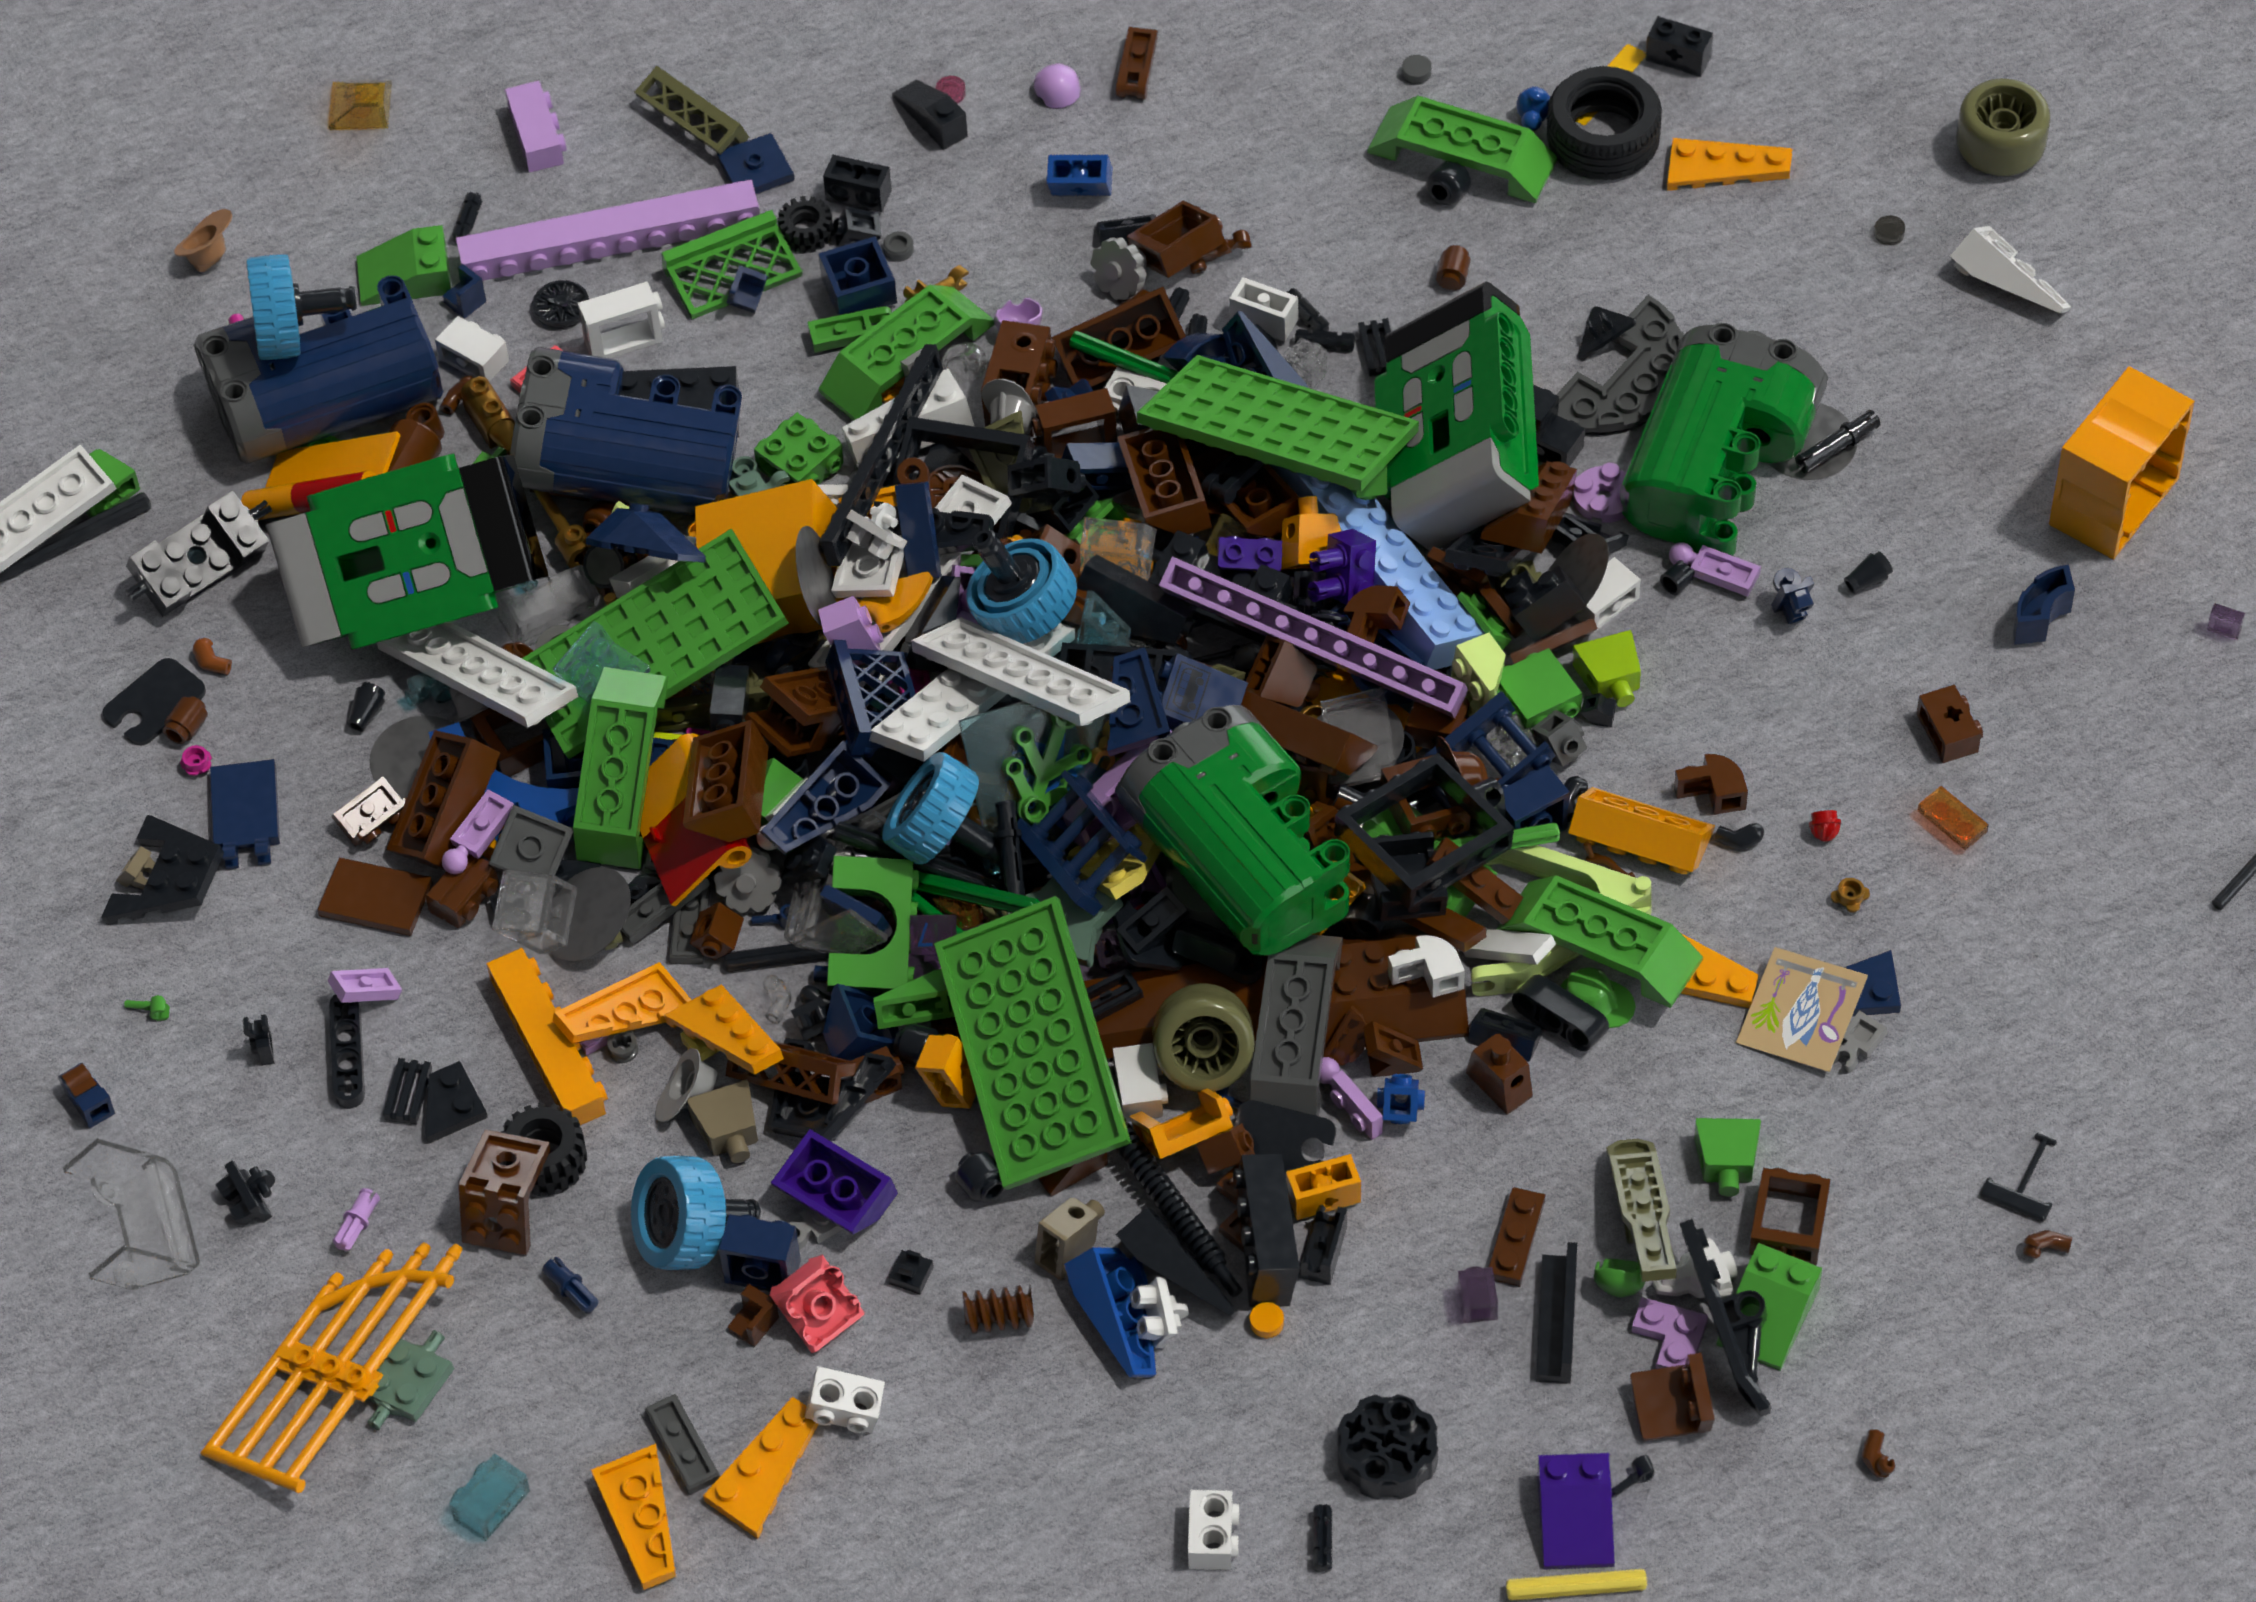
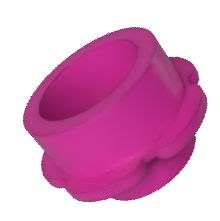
M194 745L188 747L183 752L180 764L187 774L196 776L210 769L212 756L204 747Z

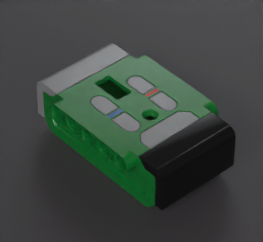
M1487 281L1388 333L1385 336L1386 362H1388L1386 363V372L1378 375L1374 381L1375 408L1419 421L1418 433L1387 464V495L1384 496L1391 500L1392 516L1396 525L1429 551L1433 546L1439 548L1465 533L1530 502V491L1539 486L1530 333L1520 317V306Z
M454 453L308 495L307 500L310 512L266 525L302 648L346 636L348 637L351 650L499 608L495 593L549 578L514 455L499 456L458 468Z

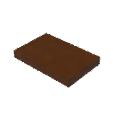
M339 857L317 911L321 917L411 936L425 904V896L433 884L432 878Z

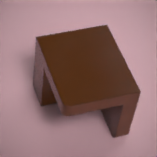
M748 1284L741 1293L743 1308L728 1325V1330L733 1335L755 1347L777 1321L779 1313L776 1303L770 1296Z

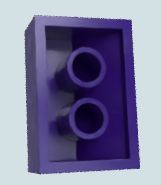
M809 1129L771 1181L772 1186L853 1235L878 1221L898 1194L889 1176Z

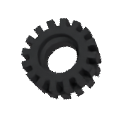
M801 196V201L799 202L795 198L791 199V206L785 203L783 210L780 209L778 213V226L788 246L790 245L791 250L794 252L797 248H800V253H806L807 248H810L811 253L816 252V246L820 249L824 248V242L829 243L831 236H833L832 214L829 206H825L824 201L821 199L816 203V197H810V201H806V196ZM802 221L816 223L810 228H798L795 226Z

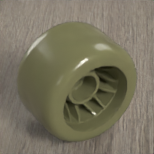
M1999 78L1978 84L1964 97L1959 111L1956 139L1961 155L1972 167L1990 175L2011 176L2029 170L2041 159L2046 149L2050 126L2049 106L2038 90L2022 81Z
M1213 984L1189 985L1172 993L1157 1011L1152 1033L1155 1057L1165 1076L1177 1086L1199 1093L1204 1089H1210L1213 1092L1219 1091L1235 1083L1248 1069L1255 1046L1252 1021L1243 1002L1231 991ZM1202 1029L1211 1031L1205 1037H1199L1194 1034Z

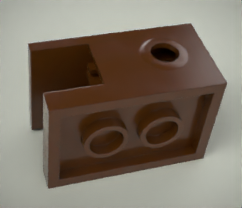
M1002 320L981 388V394L987 382L994 379H1006L1023 387L1034 406L1042 404L1044 401L1048 402L1044 393L1051 389L1050 379L1056 377L1058 361L1053 359L1056 341L1051 340L1050 327ZM982 399L986 427L991 424L990 413ZM1033 428L1031 429L1030 433L1028 434V435L1031 436V437L1034 436Z
M826 666L765 677L760 688L772 698L768 709L747 713L744 718L747 721L752 719L760 734L774 744L779 753L787 757L835 748L842 741H846Z

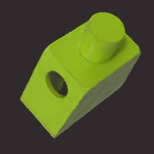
M1631 630L1573 645V667L1592 694L1601 693L1606 698L1614 697L1618 707H1626L1634 702L1633 691H1637L1640 688L1641 669Z

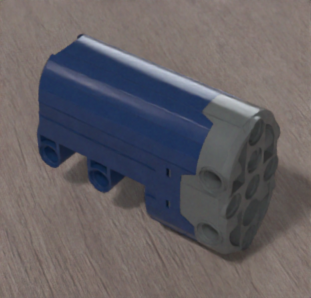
M390 275L378 282L377 289L381 303L380 307L353 316L349 309L344 312L320 314L323 326L299 334L301 354L296 357L260 360L258 357L253 316L197 336L194 342V349L224 430L230 438L236 455L241 462L250 464L408 410L416 404L428 403L442 397L444 391L434 351L402 278Z
M536 347L531 351L519 397L518 412L508 461L507 480L515 478L518 488L611 503L620 501L625 505H630V503L649 505V509L696 516L695 506L727 499L732 466L736 454L737 429L742 402V393L737 387L732 385L719 386L715 390L711 410L679 405L680 383L671 375H660L653 380L649 400L621 395L624 368L616 359Z

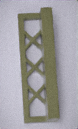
M657 65L634 91L640 99L720 155L733 140L740 144L750 138L740 123ZM656 83L663 91V94L650 97L646 92ZM676 99L683 104L684 109L670 111L669 100ZM697 114L704 119L705 124L690 125V115ZM718 129L725 134L718 144L711 139V130Z

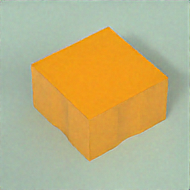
M2128 366L2062 447L2049 525L2114 560L2147 516L2157 507L2178 481L2195 400Z
M813 479L695 506L696 547L698 549L732 528L789 624L756 644L769 642L788 634L822 630V626L814 620L809 612L800 588L796 567V540L800 529L804 526L814 529L821 539L822 534L826 532L831 522L832 515L836 513L838 508ZM831 566L833 577L835 578L837 566ZM836 598V602L844 600L845 598Z

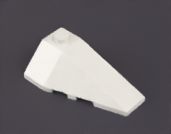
M1990 226L1973 228L1950 255L1956 261L1954 266L1966 276L1970 274L1975 278L2058 313L2068 312L2071 308L2047 282L2042 279L2037 281L2034 278L2036 270L2030 264L2016 259L2014 256L2018 252Z

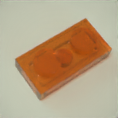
M1943 786L1937 788L1918 804V812L1964 850L1968 849L1988 832L1989 824Z

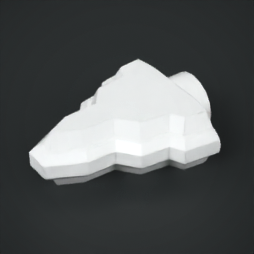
M1707 1238L1709 1247L1705 1248L1704 1252L1707 1260L1714 1259L1721 1278L1715 1280L1721 1299L1734 1295L1731 1279L1737 1278V1267L1730 1251L1720 1253L1711 1238ZM1689 1252L1683 1254L1679 1264L1676 1265V1279L1653 1281L1656 1293L1660 1295L1679 1296L1690 1293L1697 1298L1705 1297Z

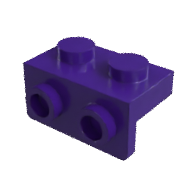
M1236 536L1219 537L1216 549L1218 568L1257 572L1260 565L1263 564L1281 571L1282 541L1268 538L1242 539Z

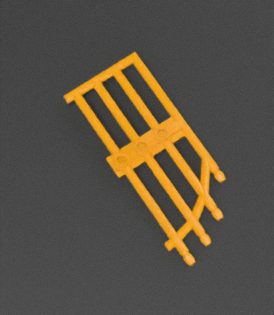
M423 1242L415 1249L414 1255L410 1256L402 1269L383 1273L384 1267L389 1265L394 1255L391 1250L385 1249L378 1255L377 1261L373 1262L362 1278L339 1288L344 1276L339 1272H335L330 1276L327 1285L322 1287L200 1454L291 1491L303 1492L306 1483L299 1477L355 1400L365 1402L378 1389V1383L383 1374L377 1370L437 1287L450 1288L453 1285L454 1276L448 1274V1272L453 1267L454 1262L459 1259L463 1248L458 1244L452 1245L445 1253L446 1256L442 1257L433 1271L418 1270L422 1260L426 1259L431 1250L430 1245ZM407 1283L423 1284L364 1366L351 1362ZM388 1286L339 1355L335 1356L325 1352L370 1289ZM345 1301L312 1347L299 1342L322 1311ZM277 1371L289 1374V1378L234 1453L222 1449L223 1444ZM305 1380L316 1384L260 1463L248 1459L247 1457L301 1383ZM329 1390L342 1394L286 1473L274 1469L273 1467Z

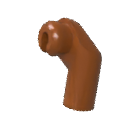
M202 638L196 640L192 651L199 667L204 670L228 675L231 671L232 661L215 656L212 648L214 644L210 639Z

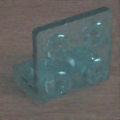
M593 621L552 670L559 678L576 686L578 696L591 704L592 696L604 667L649 673L651 668L648 664L614 643L603 626Z

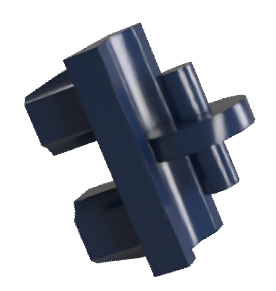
M1782 568L1778 570L1773 578L1774 588L1778 592L1771 604L1774 613L1783 611L1788 624L1806 619L1808 615L1806 611L1814 605L1810 596V591L1814 586L1812 577H1805L1803 582H1801L1799 573L1794 569Z

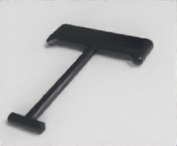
M2036 1133L2035 1138L2041 1140V1143L2017 1191L1993 1182L1992 1178H1987L1980 1191V1196L2043 1222L2052 1208V1203H2043L2022 1193L2047 1143L2055 1146L2057 1141L2043 1134Z

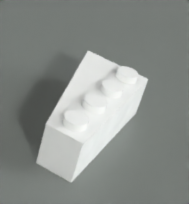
M947 368L942 371L918 418L974 426L967 399ZM894 399L842 427L855 464L863 462V457L870 449L874 436L878 434L885 415L889 413L894 403ZM922 441L920 449L934 443Z

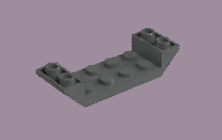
M1310 935L1281 952L1268 955L1251 1073L1250 1100L1319 1116L1322 1099L1319 1093L1334 974L1335 971H1339L1343 937Z

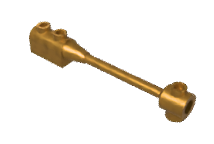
M482 376L472 378L464 384L461 390L463 406L489 448L503 447L510 456L515 421L489 380ZM533 490L559 531L555 538V544L565 558L567 566L574 570L583 569V558L588 549L585 531L580 525L568 524L549 492Z

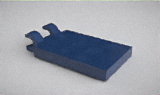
M270 759L210 767L213 842L220 845L224 851L223 860H225L226 869L239 868L238 849L255 847L258 865L271 864L270 845L280 844L275 760Z

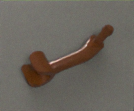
M1585 842L1583 844V848L1588 855L1586 857L1587 862L1635 877L1633 872L1628 874L1610 857L1593 853L1591 843Z

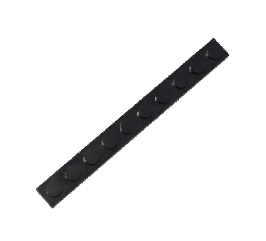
M925 344L919 356L916 357L913 368L909 375L906 376L899 394L895 396L894 403L889 413L885 415L878 434L874 436L870 449L864 455L861 466L857 473L854 474L852 483L847 492L842 496V501L836 513L832 515L826 532L821 536L820 549L825 554L828 566H840L853 543L846 538L854 523L846 518L850 510H853L863 517L867 516L900 453L909 416L919 417L943 371L936 344Z

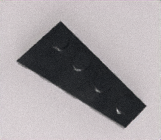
M874 501V506L878 507L884 502ZM893 506L896 509L898 524L894 528L890 526L888 530L901 536L898 506ZM932 508L939 555L976 551L972 546L974 536L982 530H993L994 520L988 514L955 510L947 513L940 512L938 508Z

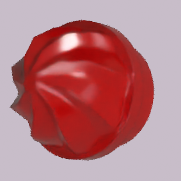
M1835 810L1817 811L1811 813L1812 821L1809 822V828L1815 838L1829 842L1837 836L1842 823L1841 819H1838L1837 811Z

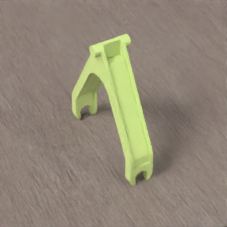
M1539 845L1507 850L1486 863L1487 865L1502 864L1540 878L1557 875L1649 915L1652 913L1651 880L1646 876L1635 878ZM1556 944L1538 964L1509 962L1474 967L1471 969L1472 993L1476 996L1515 993L1533 975L1538 974L1546 977L1580 956V954Z

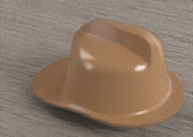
M220 209L205 217L187 238L176 246L174 250L175 255L179 257L185 256L199 272H205L216 264L226 251L222 233L231 222L232 212L228 209Z

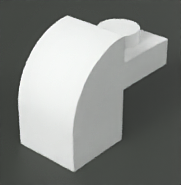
M1417 936L1415 949L1401 950L1394 955L1388 956V976L1392 985L1424 976L1432 998L1464 989L1465 970L1459 955L1450 943L1439 937Z

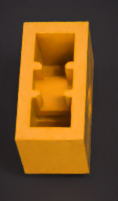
M950 1034L943 1036L929 1035L915 1066L916 1070L942 1107L970 1109L976 1096V1090L961 1040L957 1036Z
M1351 1154L1286 1171L1289 1202L1296 1220L1316 1215L1317 1208L1320 1205H1324V1212L1336 1210L1337 1207L1361 1203V1179Z

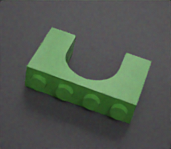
M834 856L832 887L849 896L871 897L882 902L894 917L896 931L886 947L872 954L829 953L827 992H832L836 984L884 994L914 980V967H908L909 954H915L916 934H910V922L917 921V902H911L912 889L918 890L919 870H913V862L911 860Z

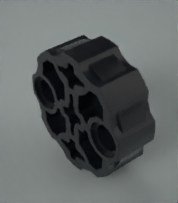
M1375 1394L1359 1400L1358 1406L1351 1413L1344 1414L1338 1426V1467L1345 1480L1353 1482L1359 1488L1361 1494L1377 1500L1382 1497L1403 1499L1415 1494L1418 1487L1424 1481L1432 1479L1438 1465V1428L1435 1420L1430 1413L1423 1412L1417 1407L1413 1399L1404 1395L1397 1394L1393 1397H1381ZM1401 1415L1407 1417V1419L1400 1421L1394 1419V1417ZM1372 1473H1378L1382 1475V1477L1375 1479L1369 1477L1368 1475Z

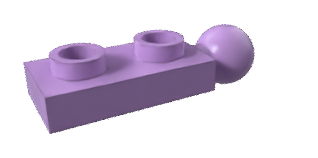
M1684 542L1674 544L1669 551L1671 563L1674 565L1679 560H1683L1685 564H1690V568H1693L1695 571L1693 577L1747 597L1761 571V566L1704 545H1702L1698 554L1694 553L1692 547Z
M487 790L450 838L452 845L457 848L449 849L444 853L442 857L444 870L450 874H460L468 865V854L479 859L505 825L514 803Z
M1324 1057L1320 1082L1331 1085L1330 1096L1334 1104L1339 1109L1344 1108L1350 1115L1355 1128L1359 1132L1364 1131L1371 1140L1383 1133L1382 1114L1343 1070L1340 1071L1336 1060Z

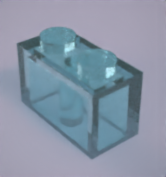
M494 1453L487 1462L483 1461L477 1466L472 1479L464 1487H459L454 1492L449 1503L453 1520L486 1542L530 1492L527 1475Z

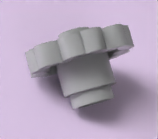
M1121 237L1110 238L1103 241L1100 247L1093 250L1090 264L1096 270L1093 278L1102 292L1110 291L1111 296L1115 300L1128 299L1134 296L1137 290L1144 287V280L1147 277L1144 269L1146 268L1147 260L1144 253L1137 249L1135 245L1127 246L1126 241Z
M756 847L750 848L752 855L746 864L734 869L720 866L721 869L714 876L717 894L727 896L726 905L740 913L747 912L750 907L757 912L763 911L766 906L774 902L776 899L775 891L782 884L779 866L769 864L770 855Z

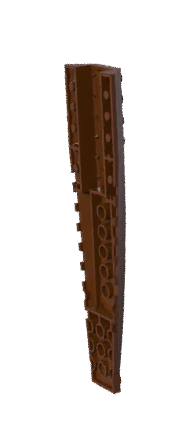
M1415 927L1381 930L1379 936L1374 939L1343 938L1339 971H1335L1324 1051L1352 1005L1362 1013L1367 1024L1372 1021L1377 1022L1419 1042L1469 1036L1465 985L1462 990L1432 998L1424 976L1392 985L1388 976V956L1394 955L1401 950H1413L1416 947L1417 936L1431 935ZM1268 955L1260 956L1262 959V976L1258 981L1251 984L1240 983L1197 961L1185 962L1178 971L1147 969L1131 972L1142 989L1144 997L1096 1022L1107 1062H1110V1058H1113V1048L1153 1043V1023L1162 1003L1175 991L1189 985L1201 983L1221 986L1231 991L1243 1002L1251 1017L1256 1045ZM1253 964L1241 965L1242 970L1245 971L1248 967L1253 968ZM1108 977L1084 981L1085 987L1088 988ZM1125 981L1110 990L1113 991L1127 984L1128 982ZM1100 995L1096 996L1095 998H1093V999H1091V1000H1089V1001L1092 1002V1001L1098 999V998L1100 997ZM955 1017L931 1021V1027L937 1029L941 1036L950 1034L957 1036L961 1040ZM1202 1029L1194 1034L1199 1037H1205L1211 1031Z

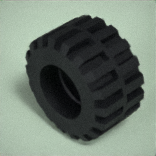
M538 1103L536 1108H532L531 1105L525 1106V1111L522 1113L517 1110L512 1114V1121L506 1120L503 1125L504 1131H500L501 1133L559 1145L555 1151L548 1155L532 1189L533 1194L541 1196L542 1192H548L549 1196L554 1195L557 1189H561L562 1192L569 1188L568 1183L572 1182L575 1184L579 1180L578 1173H583L586 1168L587 1151L580 1122L576 1117L572 1118L571 1111L566 1108L561 1111L560 1106L556 1104L546 1107V1103ZM510 1161L503 1162V1166H509L513 1164V1162Z

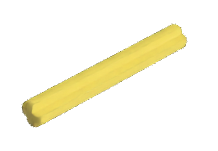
M1644 1569L1509 1579L1506 1583V1592L1509 1600L1638 1591L1646 1589L1647 1576Z

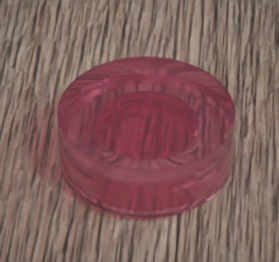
M945 76L936 84V89L948 94L956 103L961 102L965 98V83L957 76Z

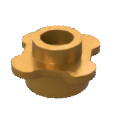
M1844 878L1839 883L1838 890L1831 893V900L1834 903L1842 904L1849 912L1859 911L1862 901L1870 897L1869 889L1864 887L1862 882L1855 878Z

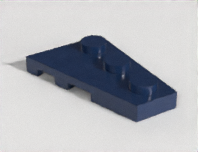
M1144 647L1114 657L1112 683L1128 689L1131 702L1110 713V738L1107 746L1109 757L1151 744L1154 740L1165 738L1171 733L1146 648Z
M1891 950L1844 967L1868 975L1852 1016H1855L1859 1010L1866 1015L1900 1013L1901 1001Z

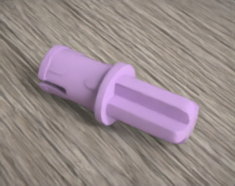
M361 1189L352 1208L345 1211L343 1215L344 1221L333 1239L337 1249L349 1251L361 1230L368 1227V1218L376 1204L380 1201L377 1193L373 1195L372 1199L369 1198L373 1192L371 1189Z

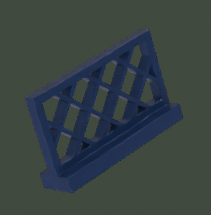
M833 639L825 664L850 754L863 755L866 747L890 749L872 742L871 730L892 714L899 705L902 706L916 694L904 652L848 649L846 640ZM852 660L862 661L868 667L863 670L855 665ZM882 663H896L898 669L894 672ZM875 670L887 679L881 682L870 673ZM864 681L875 690L870 693L859 686V683ZM892 682L904 689V693L899 694L890 688L889 685ZM882 693L894 702L888 705L877 698V696ZM870 704L881 711V713L876 716L868 711L865 706Z

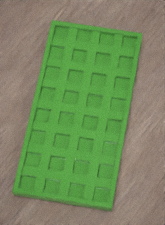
M1196 355L1137 412V423L1148 426L1153 430L1165 431L1183 439H1191L1204 443L1209 447L1224 449L1239 456H1247L1260 460L1265 464H1273L1289 469L1291 472L1316 477L1321 481H1329L1345 486L1347 489L1362 491L1419 431V421L1199 355Z
M732 528L699 548L706 556L705 563L676 562L522 658L576 686L578 697L569 702L564 708L556 710L545 717L547 724L568 759L584 751L591 699L604 667L669 676L666 700L789 624Z

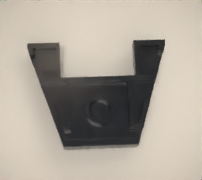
M147 815L136 839L141 846L162 847L141 895L111 894L101 916L106 925L117 924L118 919L129 916L132 920L144 918L146 913L160 910L162 913H168L202 905L224 855L220 845L154 816Z
M785 1038L783 1042L784 1044L815 1051L813 1045L807 1041ZM866 1052L853 1080H841L838 1104H829L775 1090L768 1126L774 1133L803 1138L811 1129L831 1141L895 1068L896 1063L889 1056ZM795 1068L789 1073L795 1086H799L805 1081L799 1068ZM820 1076L815 1080L822 1093L828 1094L829 1077Z

